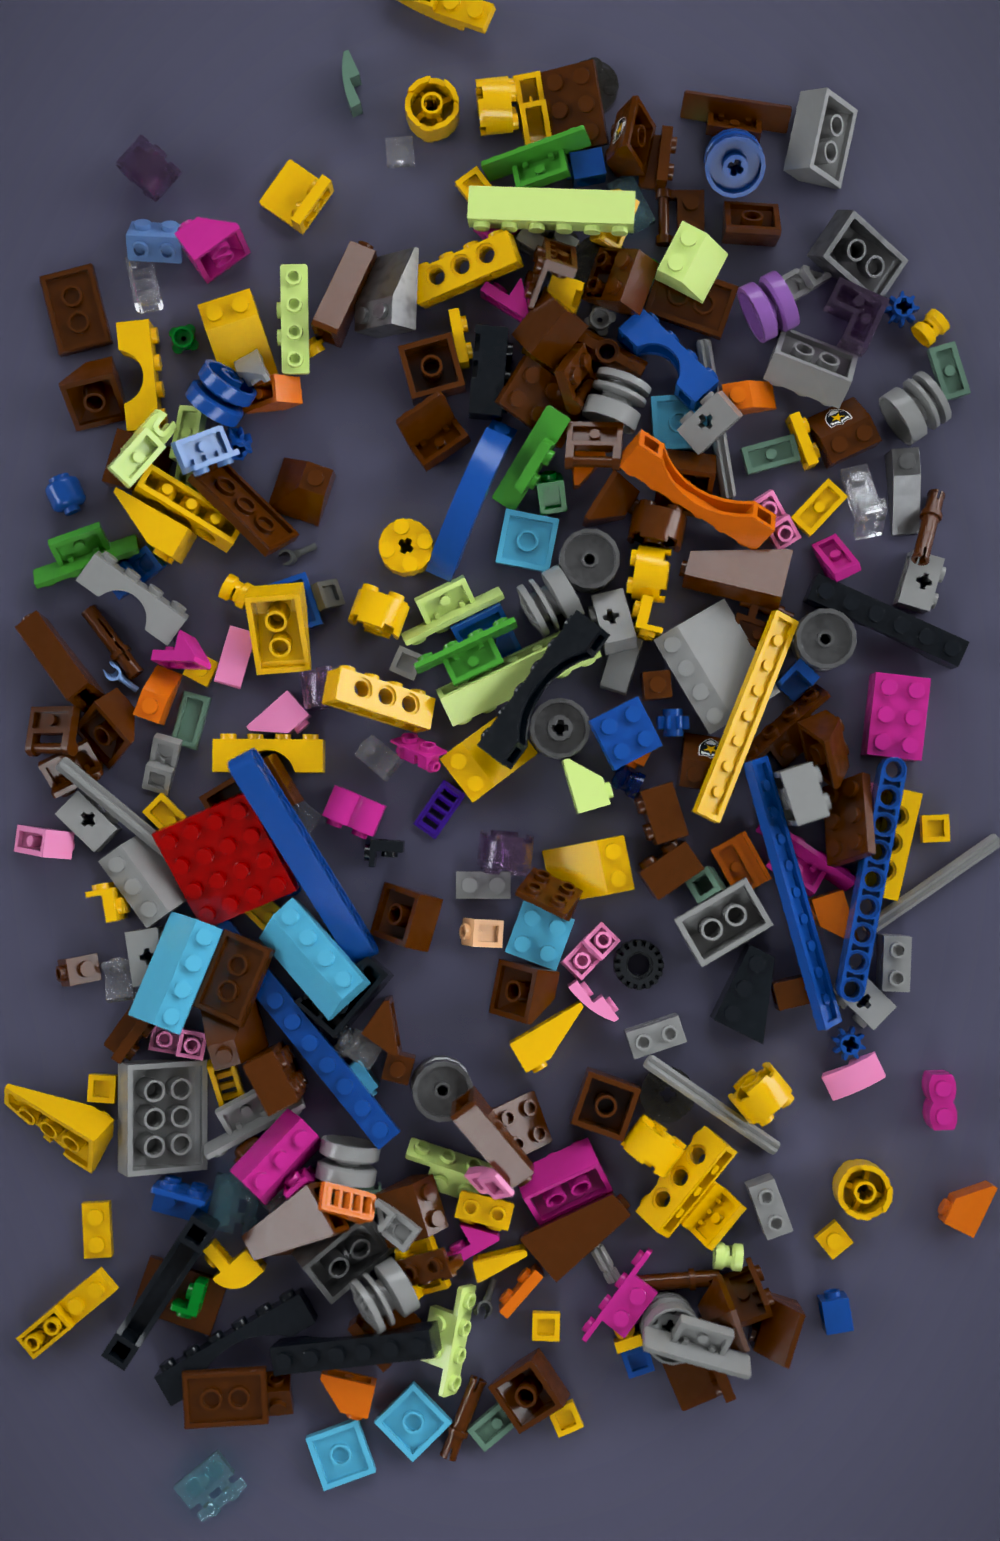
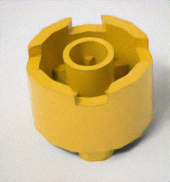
M425 76L417 79L408 89V94L405 98L406 120L410 130L424 142L432 143L447 138L455 131L459 124V97L455 87L446 79L443 81L439 78ZM433 107L434 111H430L428 108Z
M508 76L475 79L480 135L513 133V130H519L516 106H512V102H517L514 79Z
M401 518L390 523L382 531L379 539V553L385 566L392 573L402 577L421 574L426 570L434 548L429 530L421 522L413 519ZM407 542L411 543L413 551L411 553L406 551L403 554L401 545L403 543L407 544Z
M639 545L638 550L632 549L630 566L635 568L633 577H628L626 593L632 594L631 598L633 600H641L644 594L654 597L653 602L665 603L666 596H661V589L667 590L671 563L665 561L666 555L671 556V548Z
M363 583L362 588L358 590L348 622L353 626L359 622L363 624L364 631L387 639H390L392 634L393 638L398 640L410 609L408 603L404 601L405 597L389 591L387 595L378 592L379 588Z
M764 1062L762 1064L763 1069L758 1072L753 1068L749 1070L733 1085L736 1090L735 1093L728 1094L730 1101L750 1124L759 1123L761 1127L769 1124L774 1118L773 1114L780 1108L789 1106L795 1098L791 1094V1087L770 1062Z
M645 1114L639 1117L625 1136L624 1141L620 1143L623 1149L642 1165L644 1163L650 1168L653 1166L655 1168L653 1172L662 1178L667 1176L687 1146L682 1140L666 1132L668 1130L666 1127Z
M863 1159L847 1160L842 1163L833 1177L832 1191L834 1198L848 1215L858 1220L868 1221L888 1210L892 1202L893 1188L889 1178L876 1164ZM862 1185H865L867 1187V1190L865 1192L861 1191L860 1194L857 1191L860 1186L862 1187Z

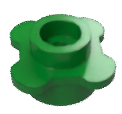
M187 324L186 326L170 329L169 336L174 344L172 350L176 354H181L185 350L195 351L198 349L199 343L195 339L194 333L196 329L193 325Z

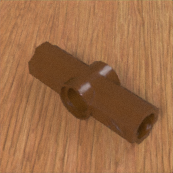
M588 329L585 330L576 342L585 343L587 353L590 354L592 361L599 368L609 367L622 370L640 379L648 365L647 361L619 347L614 340L604 339ZM602 349H610L614 356L611 359H603L599 352Z

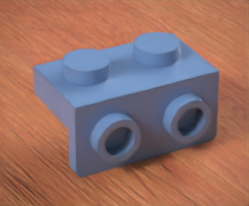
M147 219L132 221L126 233L128 260L182 263V246L174 234L178 231V227L181 224L171 220L162 223L150 222Z
M222 424L170 443L182 474L185 475L193 472L194 477L209 472L208 466L216 463L218 468L233 463L232 457L240 454L239 449L232 450Z

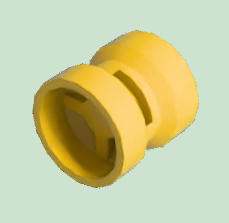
M931 309L925 314V319L922 322L918 321L911 327V332L920 344L929 348L936 342L938 335H943L950 329V325L942 313L936 309Z
M230 573L223 582L218 597L225 601L231 600L236 607L244 610L246 608L244 597L249 586L254 585L249 582L243 583L239 580V577Z

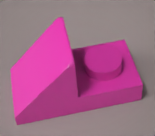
M522 278L519 279L510 295L506 294L507 290L500 284L494 282L492 285L486 281L480 289V297L521 323L529 312L526 298H524Z
M836 533L811 545L826 577L838 582L861 571L860 562Z
M182 630L178 631L175 647L167 646L165 650L152 651L151 661L167 669H211V663L197 639Z
M460 1221V1227L468 1240L460 1239L449 1246L450 1250L447 1252V1255L451 1256L461 1253L463 1261L500 1241L499 1231L488 1229L481 1224H467Z

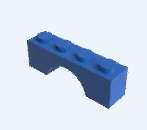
M643 309L641 315H632L618 328L617 340L630 353L638 357L658 355L673 364L678 374L674 395L689 410L695 412L702 406L700 401L709 392L713 391L714 394L717 392L719 380L716 373L709 367L705 368L691 349L686 350L679 343L678 337L672 331L664 329L660 325L659 319L652 312L648 313Z

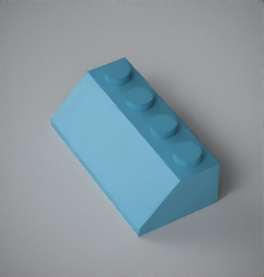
M291 898L271 916L259 937L265 946L275 950L273 956L329 1021L371 984L299 900Z
M171 911L128 1015L181 1035L222 936L223 929Z

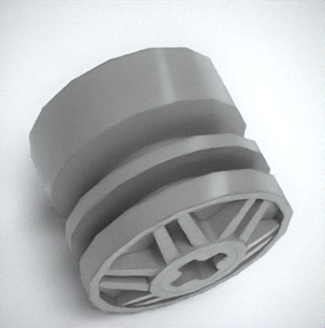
M600 367L596 374L598 380H594L592 388L601 395L588 394L581 414L592 422H621L624 425L623 434H634L641 414L632 407L644 408L647 402L645 398L649 397L652 388L649 384L628 372L609 367Z
M923 371L914 374L912 379L908 378L903 382V389L895 387L879 398V406L887 424L895 435L909 446L927 435V427L935 430L940 426V423L944 424L952 417L950 405L943 391L933 378Z
M557 564L541 573L544 586L541 588L532 578L528 580L532 593L529 594L523 584L516 587L520 598V605L532 626L543 637L550 634L546 625L547 621L550 622L555 631L560 628L556 616L561 614L566 620L576 610L585 615L573 587Z
M392 1257L374 1266L377 1277L376 1281L367 1273H363L361 1279L364 1286L358 1279L349 1282L353 1299L359 1312L378 1334L386 1330L383 1319L389 1326L395 1324L392 1310L395 1309L405 1318L420 1308L418 1297L410 1281Z
M669 1291L659 1292L638 1319V1327L642 1337L645 1326L671 1333L681 1314L694 1318L697 1317L687 1299L680 1294ZM651 1353L655 1359L664 1364L677 1365L685 1363Z

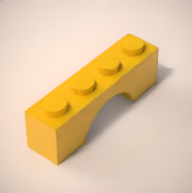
M149 319L116 322L118 350L123 356L137 361L143 371V383L140 391L132 400L124 404L127 431L132 433L145 422L155 409H159L167 414L166 409L162 408L161 398H165L163 381H159L158 371H162V361L160 354H156L155 344H159V333L157 327H154ZM167 416L159 424V429H161L165 423H168Z
M224 733L220 734V739H213L212 772H230L227 764L228 761L254 748L258 753L266 751L281 753L290 761L296 773H325V740L319 739V734H302V739H291V734H275V739H264V734H247V739H237V734Z

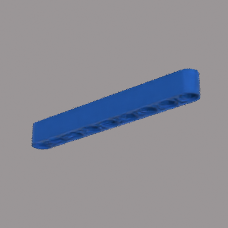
M252 748L229 760L227 764L230 773L340 948L354 964L366 957L377 955L379 950L372 934L258 751Z
M898 757L885 758L878 763L872 789L875 844L881 847L882 854L876 860L871 856L859 859L835 983L837 995L849 1002L859 1001L864 996L907 774L905 762ZM889 762L897 766V774L893 778L889 777L886 773V766ZM885 789L889 790L892 794V801L888 805L881 801V793ZM879 817H884L887 821V827L883 832H879L875 827V822ZM873 871L877 876V881L873 886L869 887L865 883V876L868 872ZM864 899H869L872 908L868 913L863 914L860 911V903ZM863 926L866 929V937L861 941H857L854 932L858 927ZM854 954H859L861 957V964L857 968H851L849 965V959ZM853 981L856 985V990L852 995L846 996L844 986L847 982Z

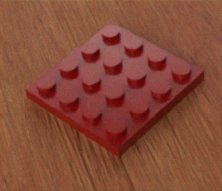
M243 792L158 829L151 834L196 919L215 926L291 894L299 888L287 862Z

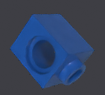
M602 147L569 153L568 166L571 177H568L567 180L572 179L573 188L605 183L607 173Z
M833 1288L823 1291L824 1294L817 1295L821 1324L826 1335L854 1331L849 1297L844 1291Z

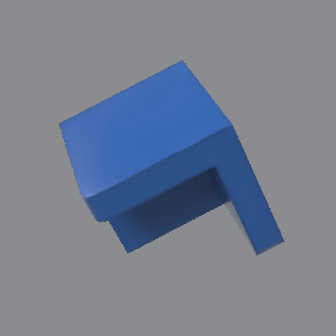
M800 658L782 674L775 684L791 701H796L820 676Z

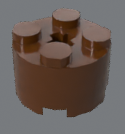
M641 499L639 505L633 509L627 541L630 544H633L635 540L640 542L641 545L674 548V552L678 553L681 550L687 523L686 515L682 514L683 508L674 504H668L667 507L658 506L652 500Z

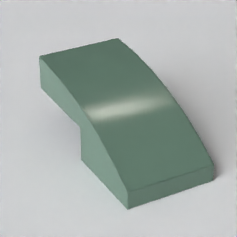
M349 50L343 52L342 77L349 109L354 118L363 114L361 102L354 89L362 84Z

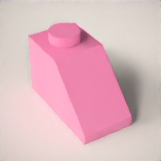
M287 690L246 727L252 732L292 734L296 732L299 734L310 724L308 719L311 715L293 694Z
M17 825L14 852L71 860L72 852L75 848V833L58 829Z

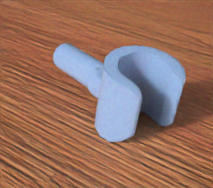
M109 661L116 671L109 674L103 669L105 677L110 681L118 680L136 693L139 687L121 673L116 662Z

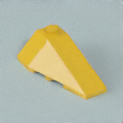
M7 1084L4 1087V1104L28 1125L36 1124L40 1127L41 1131L45 1134L43 1136L44 1139L49 1143L54 1140L65 1149L63 1155L67 1159L91 1174L95 1171L113 1137L114 1119L107 1112L100 1111L91 1105L12 1084Z

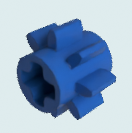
M901 291L897 299L894 296L889 297L887 301L891 306H887L883 310V313L889 315L888 324L895 322L898 323L899 328H902L906 320L911 324L914 322L915 317L911 313H916L920 309L919 306L914 305V295L908 297L905 296L904 291Z
M241 426L239 428L228 427L225 433L232 450L239 449L240 454L233 456L232 459L243 461L247 453H252L251 443L253 441L251 434L247 433L244 435Z
M662 709V716L656 717V730H663V737H683V730L690 729L689 716H683V709Z
M850 1026L848 1031L838 1027L839 1034L837 1037L830 1038L836 1042V1047L832 1051L834 1053L842 1051L841 1056L845 1061L848 1059V1055L858 1059L857 1053L859 1050L866 1049L860 1041L865 1037L864 1034L858 1033L854 1035L855 1027ZM851 1039L854 1041L853 1046L846 1047L843 1045L844 1040Z

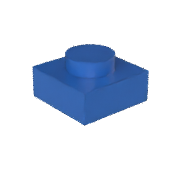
M643 1346L621 1353L629 1379L655 1371L651 1355L643 1350Z

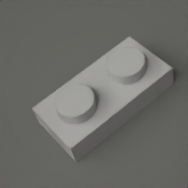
M456 871V899H511V871Z

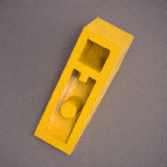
M580 1000L509 1041L512 1050L526 1073L531 1070L533 1073H536L548 1065L546 1061L552 1057L584 1007Z

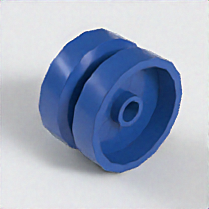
M738 128L723 130L712 137L705 148L703 162L706 179L712 189L720 195L730 198L746 196L754 191L763 180L766 169L765 156L756 137L747 130ZM735 159L739 160L738 164L734 166L729 164L730 161L734 163Z
M211 359L205 360L198 372L201 380H193L185 396L196 409L210 419L224 426L237 427L244 416L242 407H249L257 395V391L254 386L248 387L244 379L240 378L237 372L230 367Z

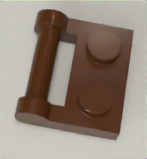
M669 188L655 190V199L658 201V235H656V246L669 247L674 236L669 235V201H676V232L682 221L705 232L704 190H671Z
M575 343L554 371L565 408L573 415L579 414L583 409V402L588 397V394L594 390L592 388L594 380H598L596 377L597 373L593 372L592 359L590 354L587 353L585 343ZM582 381L583 385L580 387L578 392L575 393V390Z
M570 421L567 428L565 469L574 470V467H605L621 471L623 423ZM575 451L613 452L612 457L575 456Z
M75 706L31 707L25 744L26 754L29 757H38L41 754L75 756L78 752L76 736L81 708ZM62 735L61 743L40 742L41 736Z

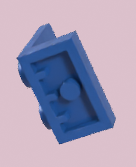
M167 1174L165 1177L161 1176L151 1188L150 1192L155 1194L151 1207L152 1211L188 1221L197 1208L208 1214L214 1190L208 1189V1185L204 1183L192 1182V1184L181 1182L182 1178Z

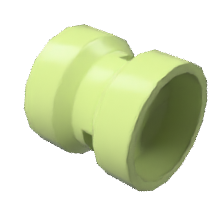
M720 1241L713 1249V1269L722 1270L723 1268H730L732 1271L741 1272L744 1259L743 1244L734 1243L726 1245Z

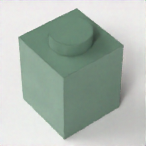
M704 867V870L685 882L698 904L726 889L725 884L714 867Z

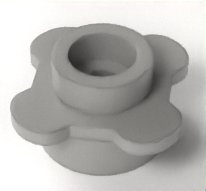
M593 305L590 316L586 317L584 322L589 325L588 329L592 328L597 331L599 336H606L608 334V327L616 320V315L614 312H609L606 308ZM602 318L603 321L598 322L597 319Z

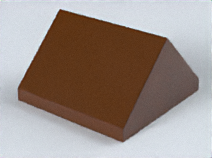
M724 201L721 244L776 246L782 231L778 204Z
M546 290L535 303L533 310L528 312L511 335L532 356L554 370L589 325Z
M389 995L384 999L361 1034L394 1057L399 1056L402 1046L393 995Z

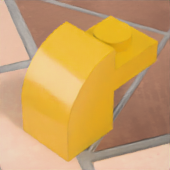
M216 1238L210 1241L203 1250L207 1263L212 1268L217 1267L219 1269L213 1277V1281L225 1288L238 1289L250 1284L264 1272L267 1263L262 1258L254 1261L246 1247L232 1258Z

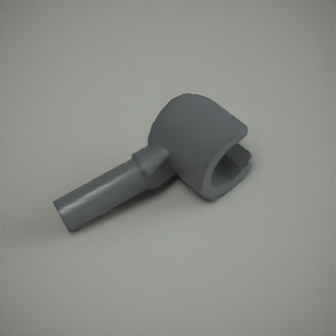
M313 543L295 551L283 549L279 552L278 556H284L289 553L291 555L290 561L282 565L293 566L297 562V558L316 550L317 546Z
M490 1279L483 1300L475 1305L473 1309L475 1316L479 1313L480 1306L486 1309L484 1319L492 1314L493 1306L490 1302L497 1280Z

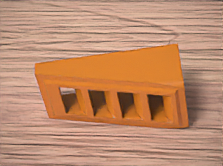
M324 1181L321 1182L318 1210L357 1224L372 1222L375 1214L374 1202L376 1201V1195L367 1191ZM332 1193H334L333 1206L331 1205Z

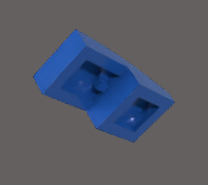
M149 544L140 549L138 554L119 564L125 570L129 567L141 576L140 580L144 583L166 567L164 561L152 553L154 548ZM120 590L113 591L118 600L130 594Z

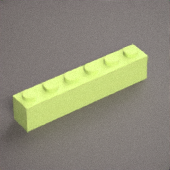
M469 185L467 220L469 227L482 232L489 231L490 228H500L510 233L516 232L517 229H528L531 233H544L545 230H556L559 234L584 231L586 235H599L600 232H611L614 236H626L628 233H634L636 191Z
M561 631L502 658L505 664L454 687L451 682L436 689L452 726L467 724L473 717L481 713H490L498 705L506 701L509 702L514 695L515 688L525 681L530 674L532 665L541 659L547 651L549 642L557 637ZM600 650L594 658L573 665L556 678H564L578 667H586L593 664L597 658L602 657Z

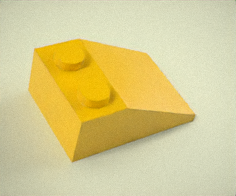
M250 288L197 305L216 361L236 371L234 362L258 349L269 374H279Z
M116 487L113 491L146 542L154 548L152 553L171 565L174 561L182 564L197 535L186 526Z
M304 582L249 586L244 601L256 674L311 671L308 611Z
M497 716L440 758V761L473 803L538 754L528 741L527 749L513 768L509 769L477 746L481 740L482 733L485 729L491 727Z
M624 835L542 851L546 871L551 876L570 882L576 888L583 890L580 900L635 889Z

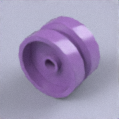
M771 271L761 276L759 285L749 282L738 288L737 295L742 313L751 331L761 343L775 338L778 334V329L787 332L800 324L799 312L793 295L777 271Z

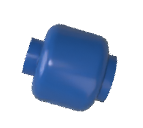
M62 473L50 478L45 493L52 509L57 513L64 512L66 516L81 511L80 506L85 502L86 495L79 479L75 476H70L69 473Z

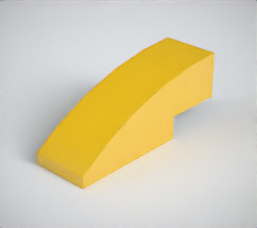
M540 71L512 76L516 87V104L524 145L552 136Z

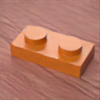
M534 1264L530 1269L526 1267L517 1277L519 1282L512 1290L507 1288L498 1300L501 1302L499 1304V1312L508 1319L543 1279V1270L538 1265Z

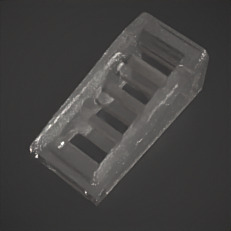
M125 257L137 313L144 314L164 309L155 263L129 261L128 257ZM149 265V268L134 271L135 267ZM151 275L150 278L136 280L137 278H142ZM152 286H153V288H151V289L139 291V289L148 288V287H152Z

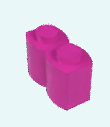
M334 785L322 816L328 818L327 824L339 829L343 825L353 829L351 834L367 839L368 835L375 836L387 806L341 786Z
M925 1070L922 1076V1090L926 1097L922 1111L924 1121L934 1131L954 1130L957 1124V1110L953 1103L956 1096L955 1079L951 1073L945 1070Z

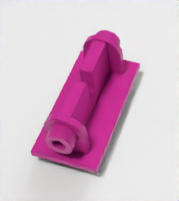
M403 733L400 737L390 740L391 743L397 745L396 753L399 758L412 764L418 763V767L429 773L437 772L440 769L439 756L447 754V750L436 746L434 742L419 738L415 733Z

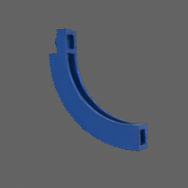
M492 419L489 427H486L448 509L431 553V558L426 568L427 572L451 582L460 564L488 491L515 438L517 429Z

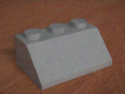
M827 87L801 91L783 171L801 182L841 189L858 110Z
M792 329L787 332L781 331L763 379L769 381L773 386L787 388L799 396L810 397L825 406H833L839 409L852 383L859 355Z
M134 836L98 861L146 928L153 927L168 916L171 911H175L187 902L165 859L138 836Z
M746 877L674 919L685 943L701 967L773 926L772 921Z

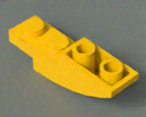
M397 0L407 7L461 31H464L466 27L483 34L486 33L496 11L493 3L484 0Z
M101 1266L16 1338L17 1341L34 1360L119 1288L118 1285Z

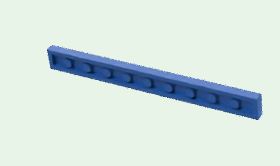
M763 756L743 763L745 776L749 784L760 830L763 834L775 883L788 923L790 937L797 955L817 1030H827L842 1022V1018L769 757Z
M230 919L217 926L223 929V931L228 929L243 936ZM268 967L256 996L257 1000L376 1148L380 1150L398 1135L401 1130L310 1017L293 1002L295 1001L293 996Z

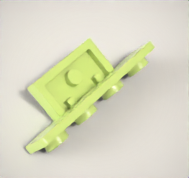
M282 264L280 266L281 302H277L276 305L277 319H281V329H277V344L281 346L282 373L284 375H308L310 373L308 266L306 264Z
M461 575L452 579L451 582L448 581L414 598L425 622L401 633V636L406 646L411 644L418 645L424 642L427 636L435 632L443 633L450 629L452 624L500 603L501 600L505 599L504 594L499 587H495L474 598L465 577Z
M414 1137L410 1139L405 1158L430 1167L428 1174H433L438 1192L458 1199L461 1190L479 1193L464 1176L469 1167L485 1166L493 1169L486 1161Z
M474 1284L458 1287L454 1311L439 1305H432L429 1309L427 1322L438 1321L442 1349L434 1358L420 1361L443 1369L438 1394L443 1398L456 1394L461 1386L462 1378L460 1375L467 1353L465 1347L467 1336L471 1331L472 1309L476 1303V1285Z

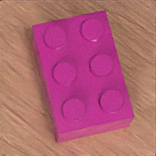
M881 672L870 674L861 755L880 758L898 757L902 760L913 762L922 761L931 678Z

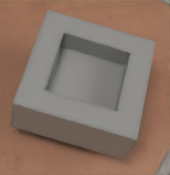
M399 645L389 671L415 681L418 673L413 664L418 662L417 659L421 654Z

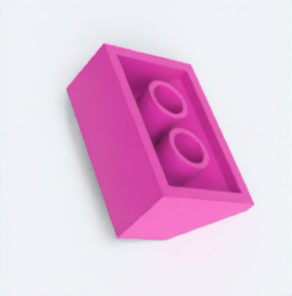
M196 217L194 220L189 219L183 222L178 227V231L174 233L187 257L207 284L251 253L237 223Z
M287 1108L229 1171L266 1206L283 1188L287 1176L293 1171L298 1172L319 1149L321 1139L301 1117Z
M588 1137L575 1141L570 1146L557 1152H552L534 1162L533 1178L526 1185L519 1187L525 1203L539 1226L613 1191Z

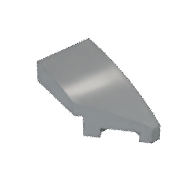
M803 265L800 269L795 268L782 276L795 301L818 288L832 277L829 272L820 273L810 270V266Z
M258 349L234 362L237 374L240 378L244 379L248 387L261 380L263 383L271 380L270 374L264 365L263 357Z
M380 1198L376 1199L374 1204L378 1214V1233L382 1232V1236L403 1253L407 1252L422 1231V1228Z

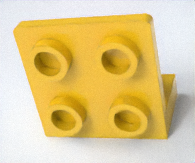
M289 159L264 193L259 203L303 235L333 194L334 188L332 181L322 174L318 179Z

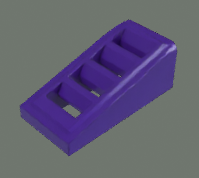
M444 779L413 824L436 839L466 797V794ZM443 790L456 797V801L453 803L441 794ZM437 799L451 807L448 812L435 803ZM431 807L445 816L442 821L429 812ZM425 816L438 825L436 830L422 821Z

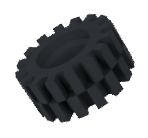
M642 939L625 942L620 949L618 948L617 954L614 957L613 967L616 976L628 988L637 990L651 988V985L656 984L659 977H662L664 962L662 954L652 943ZM635 954H643L649 960V968L642 975H635L629 971L628 961Z

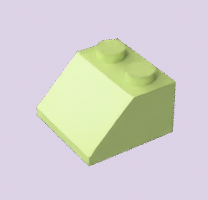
M682 221L656 271L654 279L703 304L728 253L706 232Z
M570 759L561 761L576 814L611 804L609 799L613 798L614 795L610 782L604 783L603 777Z

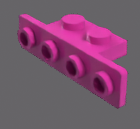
M759 824L756 828V832L763 836ZM790 832L806 893L809 897L816 893L824 878L844 892L854 885L856 877L847 868L827 866V855L825 853L817 851L808 845L803 838ZM769 860L765 867L773 871Z
M648 1247L645 1253L641 1249L631 1261V1264L634 1265L629 1274L622 1273L614 1284L618 1288L612 1297L607 1294L599 1304L598 1308L602 1310L596 1319L591 1316L581 1329L585 1332L582 1337L585 1343L601 1321L625 1338L655 1298L658 1291L636 1275L652 1254L653 1250Z

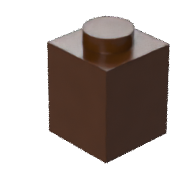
M670 670L642 672L640 674L643 702L673 697Z
M802 974L772 981L771 992L777 1010L782 1011L810 1004Z
M401 1051L399 1056L393 1057L388 1053L381 1079L408 1086L416 1055Z

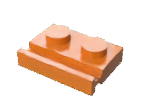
M742 831L710 849L729 886L746 877L751 887L755 889L772 879L746 831Z

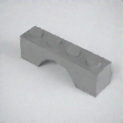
M97 551L75 581L98 597L115 590L125 591L134 595L142 603L146 612L145 630L168 646L190 616L185 613L187 609L175 600L170 602L164 598V592L155 585H146L140 580L141 576L133 569L127 567L125 570L117 564L118 559L111 553Z

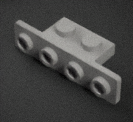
M254 1089L215 1109V1114L226 1133L204 1144L206 1159L221 1157L231 1147L241 1144L261 1131H267L287 1108L299 1115L306 1107L303 1096L298 1102L269 1117Z
M681 1314L671 1333L645 1326L643 1329V1350L645 1352L749 1380L751 1377L750 1356L728 1349L735 1338L733 1328Z

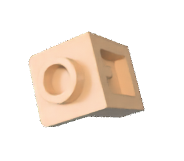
M463 918L459 929L461 944L471 947L502 948L504 920Z

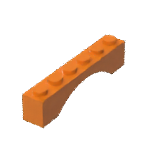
M641 429L622 451L620 468L626 474L636 477L651 490L660 492L668 497L672 503L682 506L696 518L703 519L711 524L718 532L725 533L735 539L739 545L750 550H757L775 531L776 514L755 501L724 499L697 488L675 468L668 456L665 444Z

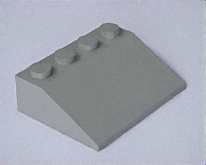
M725 599L653 640L709 734L726 726L755 654L754 647L750 645L742 627L736 622L735 616ZM776 684L773 687L769 699L780 693V690L778 689Z
M195 1059L131 1060L118 1064L119 1173L126 1177L207 1170V1159L204 1155V1144L207 1143L208 1131L207 1059H203V1061Z

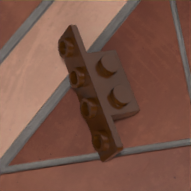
M686 90L684 91L680 117L706 122L705 135L714 137L723 130L738 128L747 130L760 143L762 130L787 133L792 107Z
M817 684L807 689L797 701L785 708L779 717L771 724L765 726L762 732L753 739L744 763L763 757L769 752L783 769L803 752L797 722L812 716L811 714L831 697L829 692Z

